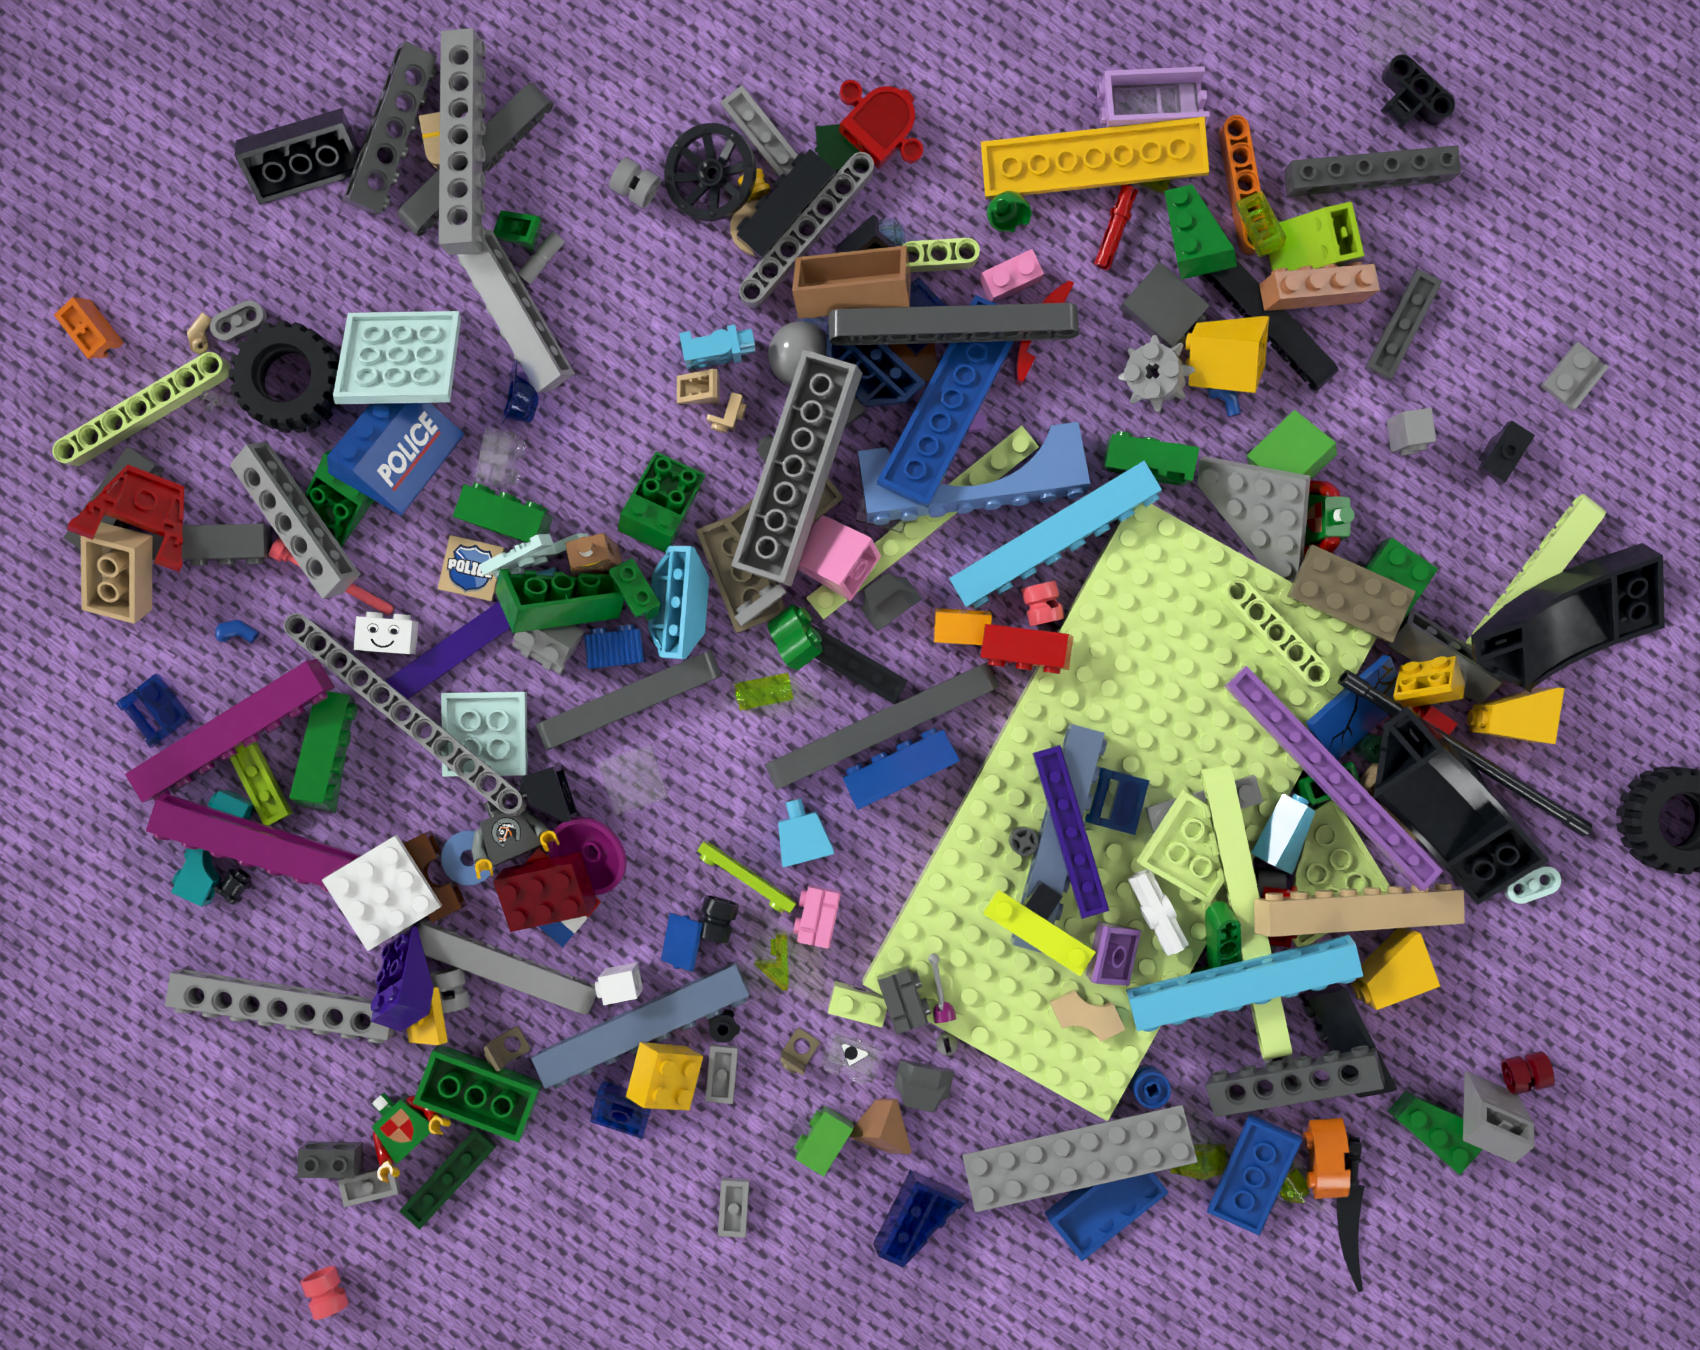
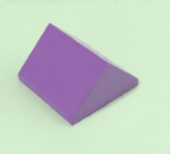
M1098 921L1092 949L1096 953L1088 964L1086 972L1088 979L1096 984L1129 986L1141 930Z

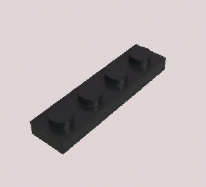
M812 625V628L822 638L820 644L823 652L817 655L815 659L895 704L908 682L907 679Z

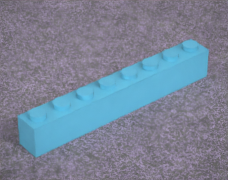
M1142 461L949 579L964 605L969 608L974 606L977 609L990 601L988 596L996 591L1001 595L1014 587L1011 582L1021 577L1024 581L1036 574V567L1046 563L1049 566L1061 559L1060 553L1070 548L1072 552L1086 544L1084 539L1094 533L1098 537L1111 529L1108 524L1116 519L1123 522L1135 514L1133 509L1141 504L1146 508L1160 499L1158 494L1162 492V489L1145 461Z
M1350 935L1127 989L1126 992L1137 1031L1150 1032L1158 1029L1159 1026L1170 1023L1172 1025H1179L1185 1023L1187 1019L1195 1017L1208 1018L1213 1016L1215 1012L1223 1010L1237 1011L1244 1005L1252 1003L1265 1004L1270 1002L1271 999L1281 996L1286 998L1294 997L1301 991L1310 989L1319 991L1325 989L1330 984L1338 982L1341 984L1351 983L1356 978L1363 977L1356 944Z

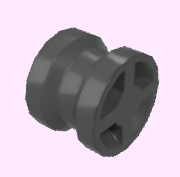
M1019 826L1010 833L1009 845L1018 855L1029 856L1037 850L1039 838L1036 832L1029 827Z

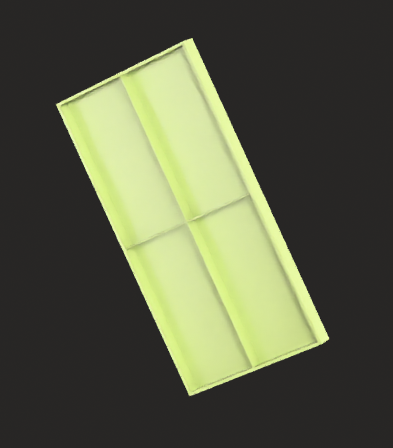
M1141 504L1133 509L1135 512L1133 516L1123 522L1118 520L1066 613L1065 619H1063L1056 631L1057 633H1066L1074 637L1069 670L1061 669L1060 674L1043 672V667H1036L862 979L864 986L882 995L877 976L909 965L911 972L917 970L922 985L917 990L920 999L925 997L927 999L931 1014L926 1016L930 1023L1107 1122L1159 1030L1158 1028L1150 1032L1137 1031L1126 990L1190 974L1206 946L1205 913L1207 908L1218 901L1228 904L1224 883L1211 903L1208 904L1153 872L1163 895L1165 894L1171 902L1177 915L1175 918L1189 944L1184 950L1169 956L1165 954L1154 930H1151L1139 908L1141 905L1127 880L1133 874L1147 869L1137 862L1141 852L1153 836L1145 807L1177 798L1182 789L1188 793L1203 790L1200 774L1202 769L1230 764L1234 780L1255 775L1263 802L1241 809L1250 855L1253 861L1255 855L1251 854L1277 803L1282 794L1290 795L1303 769L1232 696L1224 685L1242 667L1247 666L1309 730L1306 722L1345 689L1338 684L1340 675L1345 670L1357 674L1377 638L1288 598L1287 595L1292 587V582L1153 504L1146 508ZM1241 578L1246 580L1328 666L1330 677L1327 683L1317 687H1309L1300 683L1223 602L1220 597L1221 586L1232 579ZM1236 584L1230 587V595L1234 599H1239L1241 596V589ZM1256 605L1250 607L1249 613L1251 618L1257 620L1260 617L1261 611ZM1275 625L1269 629L1271 639L1276 641L1280 636V630ZM1295 646L1289 649V657L1293 661H1296L1299 657V650ZM1314 666L1308 672V676L1313 682L1319 676V672ZM1068 724L1104 732L1103 739H1107L1104 755H1099L1096 765L1100 767L1097 782L1091 784L1089 794L1093 795L1091 806L1088 811L1084 810L1082 819L1085 822L1086 833L1110 911L1082 919L1070 883L1067 893L1063 892V897L1060 900V903L1063 904L1060 920H1055L1054 925L1091 949L1098 921L1141 930L1129 986L1093 983L1086 976L1088 965L1082 975L1079 976L1044 953L1014 946L1010 941L1012 932L983 914L997 889L1021 903L1033 854L1021 856L1014 852L1009 845V835L1013 829L1019 826L1029 827L1036 832L1037 836L1039 835L1047 802L1032 753L1057 745H1061L1062 748ZM933 953L937 954L940 958L938 968L944 1000L953 1005L957 1019L953 1021L934 1023L933 1009L939 1003L933 966L928 960L929 955ZM1075 989L1083 1000L1091 1004L1102 1005L1112 1002L1126 1030L1100 1042L1095 1034L1087 1028L1069 1026L1062 1029L1049 1001Z

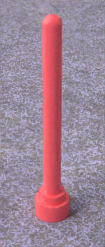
M279 537L272 545L269 557L279 562L290 561L299 566ZM353 583L345 591L386 615L393 612L391 604Z

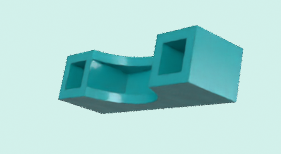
M228 789L214 793L208 803L210 808L250 820L255 810L250 799ZM187 848L184 854L186 861L182 869L180 868L173 877L172 884H174L171 893L201 907L211 904L216 893L213 890V886L219 884L222 878L213 866L210 851L201 848Z

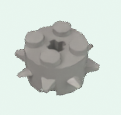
M1152 335L1150 343H1146L1137 350L1128 349L1130 358L1124 372L1118 375L1119 380L1126 381L1133 391L1130 399L1132 405L1141 399H1145L1152 403L1155 412H1160L1164 401H1171L1175 397L1180 399L1186 397L1182 390L1186 384L1185 377L1194 373L1195 368L1185 365V362L1180 357L1184 346L1181 342L1172 348H1168L1160 343L1157 335ZM1155 369H1158V373H1160L1158 378L1153 377L1152 373Z

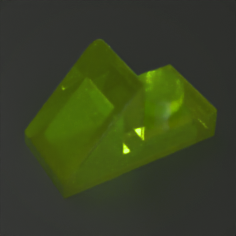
M776 931V938L770 939L771 955H776V959L755 960L754 965L782 991H788L787 931Z

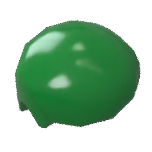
M1005 191L990 201L986 216L991 227L997 231H1010L1013 233L1020 224L1026 226L1029 224L1032 210L1028 201L1018 192Z

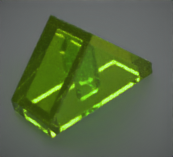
M1193 1144L1197 1163L1170 1168V1173L1200 1180H1207L1220 1175L1226 1167V1144Z

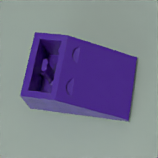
M414 926L405 933L400 934L392 942L387 943L383 948L381 954L383 959L382 969L376 978V984L378 985L377 993L371 1003V1011H373L371 1022L400 1032L429 1015L434 990L418 928Z

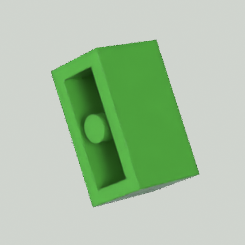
M824 1106L821 1112L815 1111L809 1121V1125L812 1126L807 1135L802 1133L794 1146V1149L797 1150L795 1159L823 1177L853 1131V1122L827 1106Z

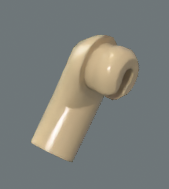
M201 312L187 331L190 348L197 354L205 353L209 348L206 330L209 328L212 319L203 312Z

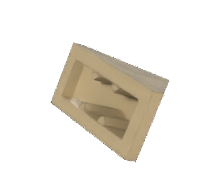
M709 369L678 375L677 403L720 404V376L718 370Z

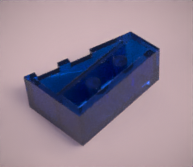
M910 1169L873 1242L878 1257L903 1268L928 1243L927 1239L938 1228L941 1229L947 1223L946 1220L957 1208L960 1210L965 1205V1201L960 1193Z

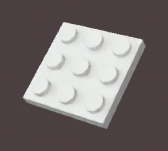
M397 834L322 879V882L367 951L442 906Z

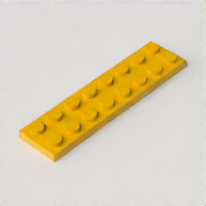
M1205 117L981 142L985 200L993 199L1005 191H1015L1023 196L1209 175Z

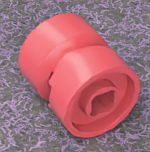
M1056 581L1021 589L1024 604L1030 608L1026 612L1030 627L1065 619L1062 604L1056 601L1059 596Z
M329 1266L315 1271L300 1281L305 1297L311 1298L308 1306L314 1320L331 1316L349 1305L344 1288L338 1287L341 1279L336 1266Z

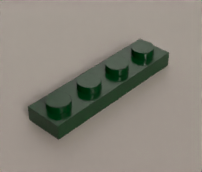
M476 1127L399 1212L420 1230L496 1148L497 1144L480 1128Z

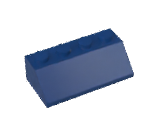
M933 727L921 733L922 739L912 743L911 739H908L896 745L897 751L887 755L886 751H883L871 757L872 763L862 767L861 763H858L846 769L847 775L843 776V780L857 810L959 762L960 760L944 730L937 731L936 727Z

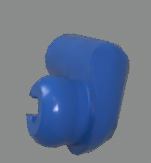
M1207 388L1210 398L1215 399L1219 397L1224 401L1228 417L1241 414L1236 391Z
M241 620L220 623L215 629V637L220 642H227L231 637L240 636L252 644L259 636L258 631Z

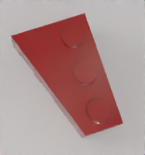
M985 624L981 658L988 660V665L1005 667V663L1015 664L1016 669L1029 671L1033 670V666L1043 667V672L1060 674L1061 669L1069 670L1074 637L1066 633Z

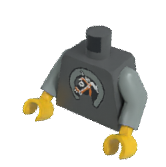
M488 801L484 803V806L490 818L480 822V828L474 832L471 850L475 862L476 877L481 879L480 872L483 870L490 871V875L493 876V867L535 850L541 844L544 850L549 852L547 843L555 841L559 845V840L556 834L550 831L542 820L527 810L520 815L510 816L500 811Z

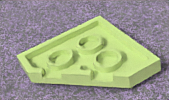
M1182 789L1141 852L1137 862L1210 904L1225 881L1223 870L1220 866L1216 836L1212 828L1210 807L1204 801Z

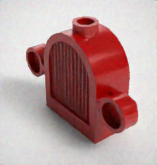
M847 80L843 82L839 91L840 100L846 105L853 106L854 109L840 123L839 132L860 152L869 154L873 159L874 166L878 169L897 150H900L901 158L905 162L911 164L918 162L923 154V145L916 138L907 139L915 121L914 97L904 88L900 90L891 86H882L872 90L862 98V87L857 81Z

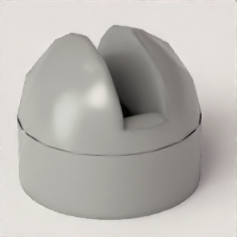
M948 1032L940 1034L936 1039L938 1052L945 1056L954 1054L958 1048L957 1038ZM946 1038L949 1039L951 1051L946 1052L943 1041Z

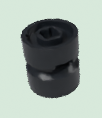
M705 895L701 908L704 917L698 919V922L703 923L700 937L714 942L729 943L733 930L730 921L736 919L739 904L720 897Z

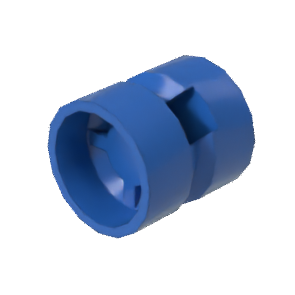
M1139 1065L1129 1082L1131 1092L1138 1102L1146 1108H1160L1170 1098V1083L1162 1072L1153 1065Z

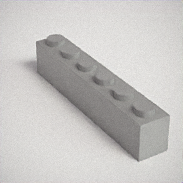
M484 230L485 241L482 242V253L458 254V261L466 269L474 289L484 300L487 312L495 319L500 328L501 336L510 345L514 352L515 360L522 366L528 376L527 380L530 386L537 393L552 391L573 376L575 372L492 230Z

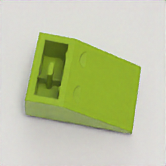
M1352 201L1325 207L1267 226L1269 240L1266 248L1272 271L1279 268H1288V271H1293L1304 266H1313V269H1318L1329 264H1338V267L1358 262L1365 256Z

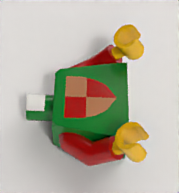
M1310 480L1304 557L1311 545L1333 554L1340 541L1348 538L1351 534V522L1355 514L1350 507V498L1340 496V491L1327 481Z
M383 1092L372 1103L382 1115L372 1125V1129L374 1130L373 1140L380 1166L377 1175L379 1180L389 1183V1172L396 1178L400 1175V1170L392 1166L394 1162L398 1164L430 1133L443 1135L440 1129L441 1125L447 1127L451 1125V1121L447 1118H442V1114L413 1104L416 1095L409 1096L406 1094L395 1104Z

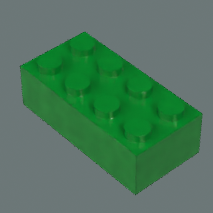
M441 1044L432 1050L413 1104L519 1143L526 1132L543 1084L540 1080L504 1067L496 1072L495 1068L488 1061Z

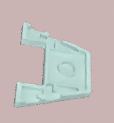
M576 533L553 543L550 534H538L530 538L531 542L518 544L509 553L503 552L479 566L483 575H495V578H498L500 569H510V573L522 574L526 567L531 565L532 567L546 564L548 559L566 553L565 543L580 537H588V533Z

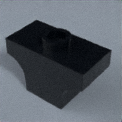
M1508 421L1503 429L1493 436L1478 459L1481 461L1478 469L1501 484L1505 483L1535 435L1514 421Z

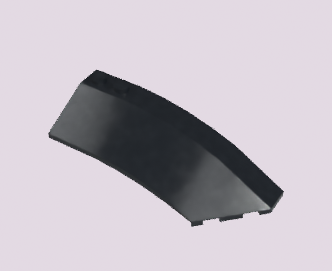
M1640 543L1590 560L1539 583L1504 605L1471 636L1473 661L1532 693V688L1548 677L1593 653L1665 628L1663 555L1649 546Z
M1407 706L1384 722L1373 798L1382 803L1420 840L1477 905L1549 861L1545 845L1507 801L1441 733L1411 707Z

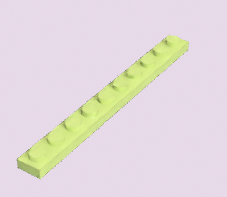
M1020 426L948 485L975 486L997 481L1038 449L1039 446L1024 427ZM957 511L946 513L941 517L933 518L926 515L919 516L912 521H902L874 544L881 558L857 593L953 517ZM824 585L820 586L806 598L823 620L848 601Z

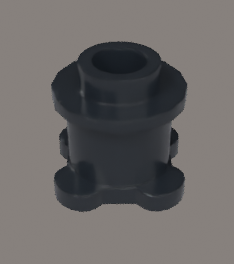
M240 868L236 870L229 869L227 872L228 876L224 881L213 886V890L232 905L242 900L240 895L245 889H250L252 886L251 876Z
M726 1009L723 1014L715 1016L708 1021L710 1035L717 1042H729L740 1032V1026L734 1020V1012L730 1009ZM724 1024L728 1027V1030L722 1031L719 1026Z

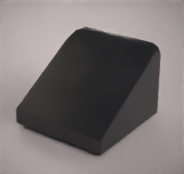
M1038 880L1023 904L1047 920L1063 896Z

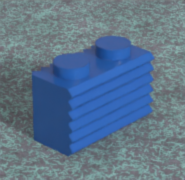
M634 624L618 626L617 632L607 633V628L591 629V635H584L588 669L646 663L642 630L635 629Z

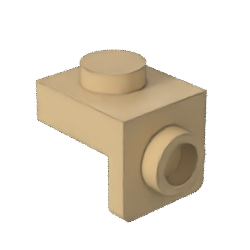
M731 393L724 419L708 414L706 420L709 424H712L711 429L721 433H727L728 429L735 431L738 419L743 420L747 404L743 403V395Z

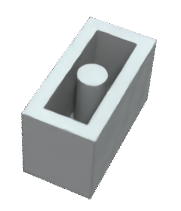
M1432 408L1404 411L1387 420L1391 453L1400 452L1401 456L1418 454L1419 451L1427 450V445L1436 442Z

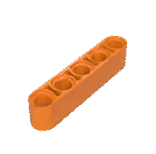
M1233 115L1221 127L1219 142L1238 246L1242 253L1255 255L1267 244L1269 233L1249 124L1243 116ZM1228 128H1236L1239 136L1231 135ZM1233 154L1241 155L1244 163H1237L1233 159ZM1238 181L1246 182L1249 191L1241 190L1238 186ZM1243 208L1251 209L1254 218L1246 217L1243 213ZM1248 235L1255 236L1259 241V245L1250 244Z

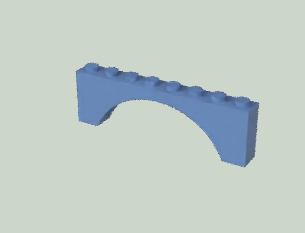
M1079 422L1051 425L1048 436L1036 455L1022 468L1009 476L994 482L975 486L940 484L928 508L877 485V480L891 455L886 447L858 451V467L867 523H874L876 525L887 524L890 520L896 519L912 521L919 516L926 515L933 518L941 517L946 513L956 511L959 514H966L979 508L995 510L1000 508L1001 505L1023 506L1031 501L1040 500L1042 503H1048L1061 497L1077 499L1087 494L1090 486Z

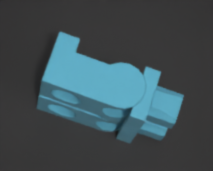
M730 325L727 326V331L718 329L709 336L692 338L690 331L679 333L687 371L724 364L732 359L734 363L742 362L741 355L756 353L752 329L736 331V326Z

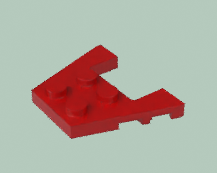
M128 464L67 526L68 531L93 540L103 517L107 515L162 536L164 539L154 563L180 572L183 561L184 486Z

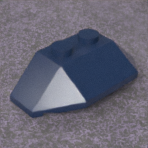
M829 325L827 326V357L857 365L861 370L862 376L855 397L865 407L906 403L926 384L886 344L833 345L829 341Z

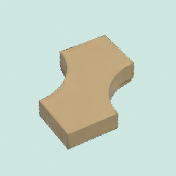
M1075 989L1049 1001L1062 1029L1069 1026L1087 1028L1095 1034L1100 1042L1126 1030L1112 1002L1102 1005L1091 1004L1083 1000Z

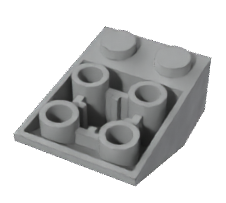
M1469 1071L1465 1072L1463 1141L1516 1163L1534 1148V1123L1519 1095H1512L1507 1088Z

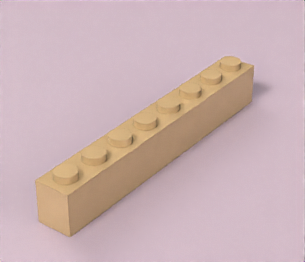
M1435 883V888L1428 887L1425 891H1419L1412 884L1411 889L1405 890V886H1387V891H1381L1379 887H1364V892L1357 893V889L1343 888L1339 889V894H1333L1332 890H1315V895H1308V892L1293 891L1290 892V897H1283L1282 893H1266L1265 898L1254 899V928L1256 934L1275 937L1465 924L1464 890L1452 888L1451 883Z

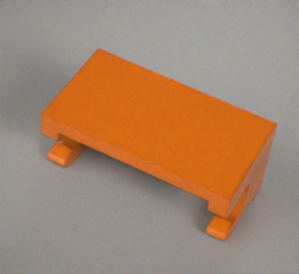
M72 297L54 314L55 318L87 359L106 358L109 355L106 352L107 349L119 348L124 344L90 299Z

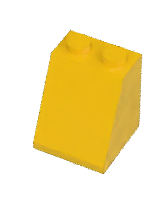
M1269 316L1196 323L1193 332L1188 333L1186 338V350H1190V358L1186 359L1185 365L1195 368V372L1189 375L1188 386L1256 393L1266 365Z
M1533 688L1532 693L1522 691L1485 701L1481 704H1474L1467 714L1469 732L1533 743L1556 744L1565 688Z
M1397 928L1361 964L1363 977L1356 978L1354 983L1350 984L1355 998L1360 999L1364 1004L1376 1010L1441 987L1421 933L1410 928Z

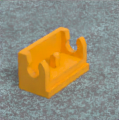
M935 608L934 642L982 645L985 624H991L992 622L991 612Z

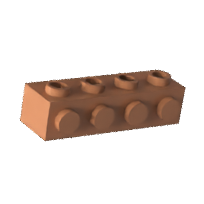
M1353 262L1342 267H1338V264H1329L1318 269H1313V266H1304L1293 271H1288V268H1279L1272 271L1271 275L1259 284L1264 311L1363 303L1380 291L1375 264L1363 265L1362 262Z

